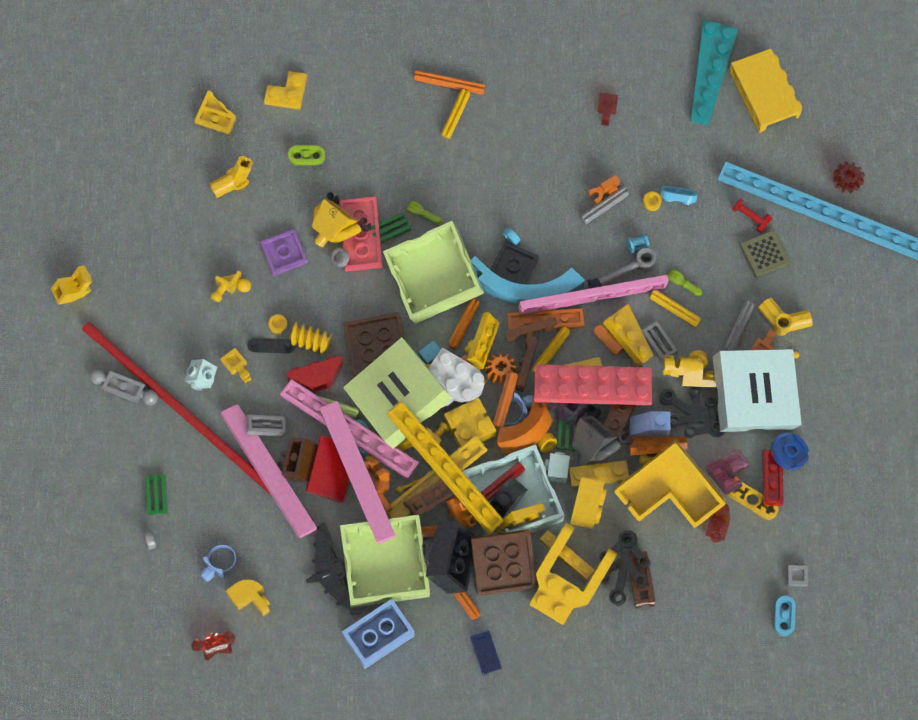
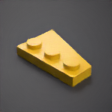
M629 304L603 322L636 364L643 365L654 356Z

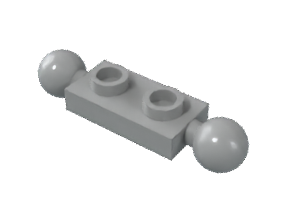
M95 369L90 374V380L94 384L104 383L102 386L104 391L138 404L140 398L143 399L146 405L150 406L158 401V395L155 391H144L146 388L145 384L110 371L108 376H105L102 370Z

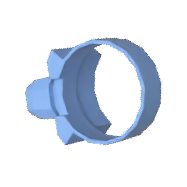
M514 393L511 403L520 407L522 415L515 423H505V427L517 425L522 418L525 419L527 417V409L532 406V395H527L521 400L520 396Z
M218 545L210 551L209 558L203 557L207 568L203 569L201 577L206 582L214 577V573L224 578V573L230 572L235 567L236 555L233 565L226 570L215 568L210 563L212 553L220 548H227L235 555L231 547Z

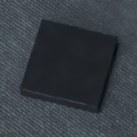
M505 241L490 270L507 281L526 284L539 256Z

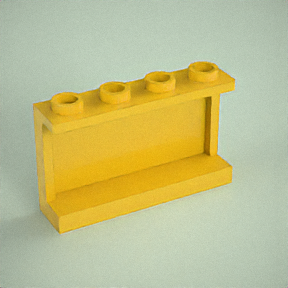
M772 49L731 63L729 72L759 133L765 131L766 127L770 124L792 116L795 119L799 118L802 105L799 100H796L794 88L792 85H789L784 69H781L777 54L773 53Z

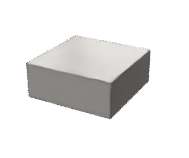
M788 565L787 586L807 587L808 566Z

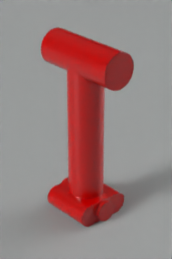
M739 198L732 210L734 212L739 210L759 225L756 230L762 233L772 220V217L766 214L762 218L742 204L744 200Z

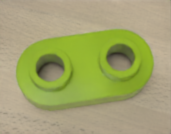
M296 145L289 149L288 159L293 165L316 166L325 161V151L317 145ZM296 155L301 156L299 159L294 158ZM318 155L319 158L314 159L313 156Z

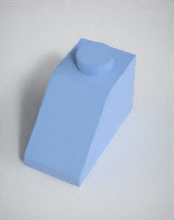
M650 411L629 417L630 437L669 436L671 430L670 412Z

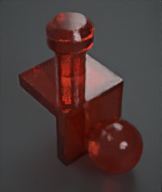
M727 503L710 516L705 536H709L711 541L715 543L725 540L730 522V507Z
M225 631L222 634L211 633L202 642L198 639L193 640L191 648L196 652L203 650L205 660L209 661L216 653L231 654V645L235 642V635L231 631Z

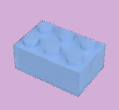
M390 599L342 631V637L364 669L415 636L413 628L393 599Z

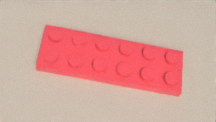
M535 364L534 402L651 405L652 368Z

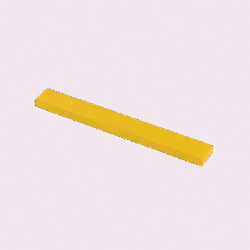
M402 400L386 413L488 534L492 533L504 522L502 517Z

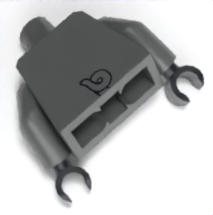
M593 405L587 407V414H584L573 426L574 438L572 447L580 453L577 462L584 466L588 465L589 461L603 460L619 450L622 444L628 446L633 442L631 437L624 441V438L629 435L627 432H622L617 441V436L596 419L600 417L601 410Z

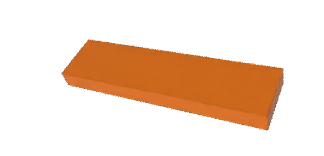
M583 308L544 310L522 315L519 312L507 313L508 331L556 317L558 323L554 326V330H560L563 326L568 329L584 328Z

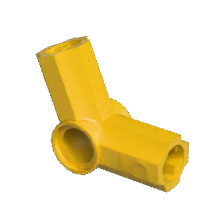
M245 156L238 157L235 166L230 168L226 175L209 183L216 198L234 189L237 191L241 190L249 184L247 176L253 165L251 158Z
M772 298L766 299L758 307L759 311L773 326V331L780 336H784L791 331L812 327L813 325L812 317L808 310L786 314ZM778 322H784L787 327H781Z

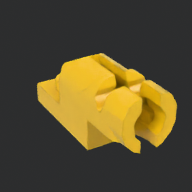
M664 355L663 375L678 378L681 376L682 386L717 388L714 371L703 373V360L701 358L679 356V359L675 362L674 356Z

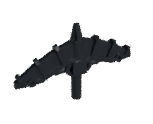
M324 522L317 526L319 531L317 542L313 543V546L316 547V553L312 563L316 565V573L306 579V583L320 582L325 588L324 593H329L336 599L338 606L341 604L351 611V615L360 614L359 607L351 608L348 584L345 580V563H342L336 557L332 547L330 532Z

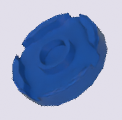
M782 433L772 442V457L782 468L797 470L808 461V446L798 435Z

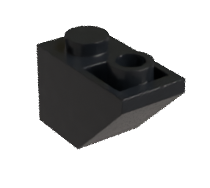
M513 477L502 485L490 502V505L504 519L518 505L528 489Z

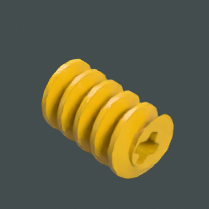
M298 321L294 323L290 335L293 346L298 343V346L303 348L306 344V350H310L313 347V352L317 353L320 349L321 355L327 352L332 339V333L327 337L326 330L321 335L320 328H317L315 332H312V326L305 330L304 323L299 328Z

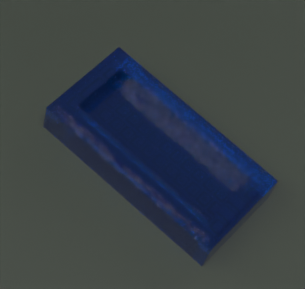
M490 631L470 636L482 675L501 670L502 667Z

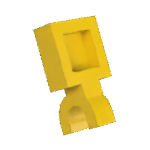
M236 348L220 358L221 363L231 375L237 372L245 384L251 380L250 373L244 368L247 365V361Z

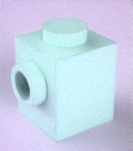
M563 452L550 453V459L545 460L548 481L566 484L570 456Z

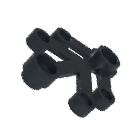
M691 386L688 391L694 408L677 398L671 389H664L661 392L659 399L663 405L669 406L673 404L688 414L681 417L671 415L670 426L672 428L694 422H701L705 425L697 428L692 425L687 426L684 431V435L687 438L708 433L713 437H721L725 434V432H720V429L716 430L713 427L714 425L720 426L715 406L717 403L715 396L709 395L705 399V406L708 407L710 418H708L703 413L699 397L700 387ZM696 389L698 393L693 394L691 390ZM665 394H670L671 398H666ZM707 400H713L714 404H709ZM671 419H676L677 423H671ZM691 429L694 433L688 434L687 430Z
M630 530L623 531L618 537V543L610 548L616 553L622 550L621 557L611 564L605 579L601 581V583L608 582L609 576L619 569L616 588L609 594V600L616 606H621L626 601L624 586L627 570L635 579V584L639 588H644L648 583L647 578L639 573L629 559L630 551H632L637 557L641 568L646 569L651 565L650 559L637 546V535ZM627 538L632 539L629 544L625 543ZM603 551V552L600 554V560H601V561H602L603 557L605 556V554L607 553V551ZM647 559V564L641 565L642 560ZM643 578L644 583L638 584V580ZM618 595L622 596L620 601H616Z

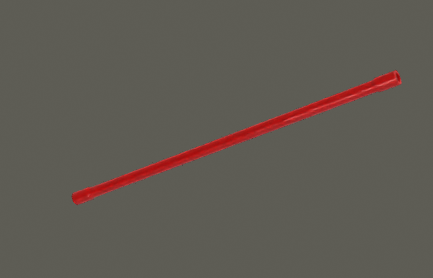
M87 322L83 326L82 331L98 342L147 387L155 391L164 402L270 494L251 464L115 346L91 322Z

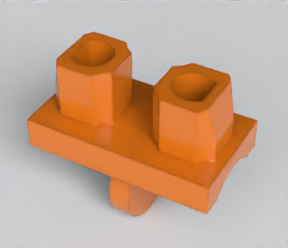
M456 495L446 500L449 507V516H453L455 521H459L466 528L478 523Z

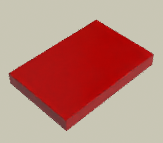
M321 435L318 439L305 492L342 503L349 477L333 439Z

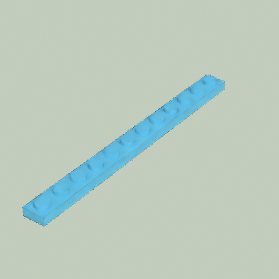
M725 161L718 178L719 181L918 260V238Z

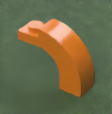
M533 395L529 415L517 425L499 429L497 444L504 455L533 446L546 434L552 423V417L548 412V402H534Z

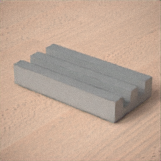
M658 321L642 329L646 341L661 362H663L664 355L647 331L650 332L665 355L672 356L678 353L677 348ZM654 327L657 329L661 337L664 339V341L670 348V352L667 350L665 345L662 343L661 339L653 330Z
M247 414V435L286 436V416Z

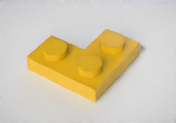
M289 71L286 87L267 85L264 104L301 110L307 74Z

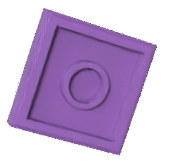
M295 229L259 242L273 276L308 264V259Z

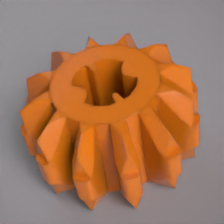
M501 352L498 353V357L492 354L491 360L486 361L487 366L484 368V371L488 373L487 379L493 378V384L500 381L499 384L502 386L507 373H515L517 371V366L514 365L515 360H509V354H506L505 357H502ZM498 367H503V371H499Z

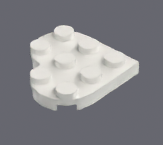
M443 347L428 368L452 397L444 406H449L454 400L460 403L470 402L482 394L484 376L481 372Z

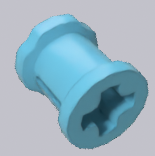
M646 234L633 239L627 238V247L630 254H634L635 251H639L642 248H650Z

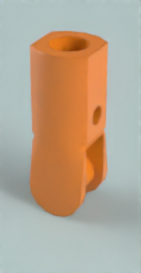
M598 325L595 327L594 333L615 356L624 350L604 326Z

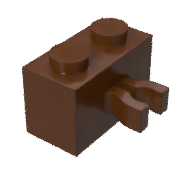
M290 438L287 452H280L281 456L286 457L285 461L278 462V466L283 468L282 475L294 482L307 483L317 444L306 438Z

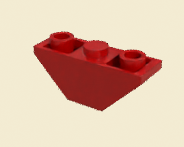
M333 355L322 362L314 361L303 368H292L286 373L288 382L291 379L312 393L332 387L343 366L342 356L337 357Z

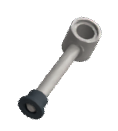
M642 248L638 251L634 262L599 279H588V285L590 289L602 287V285L637 268L642 272H649L654 268L656 254L650 248ZM647 257L651 261L643 262L641 259Z

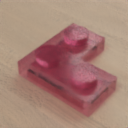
M738 450L705 467L710 477L722 492L727 495L742 487V482L736 473L750 467L747 458Z

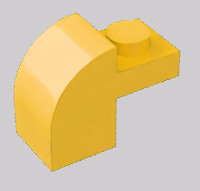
M84 265L78 266L71 277L57 279L51 291L58 305L70 303L86 296L91 291L89 286L92 283L91 275Z
M241 580L226 590L227 596L238 610H241L252 601L263 617L270 612L268 607L270 605L269 601L264 595L260 597L265 592L260 583L254 580Z

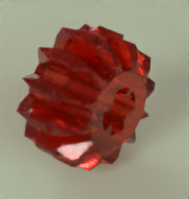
M847 161L844 165L839 164L833 172L834 177L832 179L833 182L837 183L836 188L841 187L842 193L845 190H848L849 193H852L853 189L858 191L864 183L863 178L865 176L864 172H860L861 166L855 167V162L849 165Z

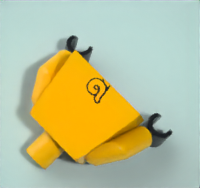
M329 192L327 199H324L314 208L312 228L319 232L314 242L321 247H324L327 241L339 243L360 233L361 230L368 232L371 229V223L363 225L367 223V218H361L360 224H356L358 221L337 205L340 199L338 195L334 197L333 192Z

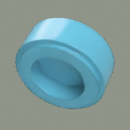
M507 227L503 231V236L511 244L517 245L521 241L512 229Z

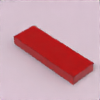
M764 449L762 451L763 505L782 507L784 504L783 468L775 462L771 450Z

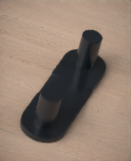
M252 338L247 343L249 351L257 353H291L295 349L290 339Z

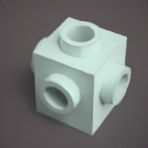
M204 359L191 360L186 372L185 382L191 384V387L195 390L211 388L217 366Z

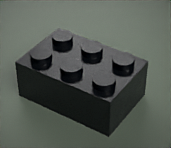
M459 521L438 522L426 570V577L447 594L467 592L473 567L470 537L476 536Z

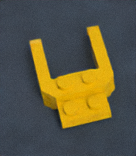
M565 523L535 573L539 588L529 603L530 606L564 625L573 608L588 605L617 555L615 551L610 548L607 549V553L596 567L583 591H580L578 587L555 573H550L551 567L575 528L568 523Z

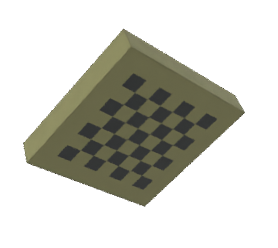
M774 230L740 243V248L756 278L790 264V260Z

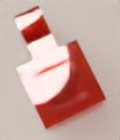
M600 93L597 112L603 113L601 125L609 126L610 114L616 115L618 95Z

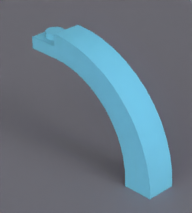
M476 256L471 259L477 277L479 276L478 279L482 289L489 295L513 305L519 306L520 301L579 291L585 284V280L573 268H570L562 276L546 283L534 285L513 283L493 273Z

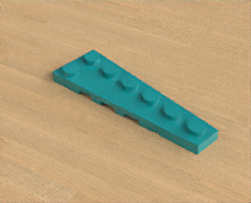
M706 19L703 21L691 113L692 122L706 126L709 125L737 36V28Z

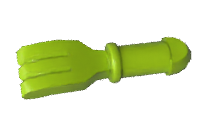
M411 201L405 209L416 216H423L424 219H428L436 225L442 223L440 216L432 214L429 210L425 211L423 206L415 201Z
M672 269L668 273V280L676 285H682L684 289L686 288L696 296L702 295V289L690 283L689 280L686 281L684 276L677 270Z

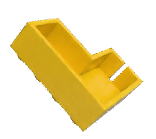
M677 439L614 489L616 495L625 505L629 500L631 501L628 509L638 522L670 498L691 525L696 528L726 504V499Z

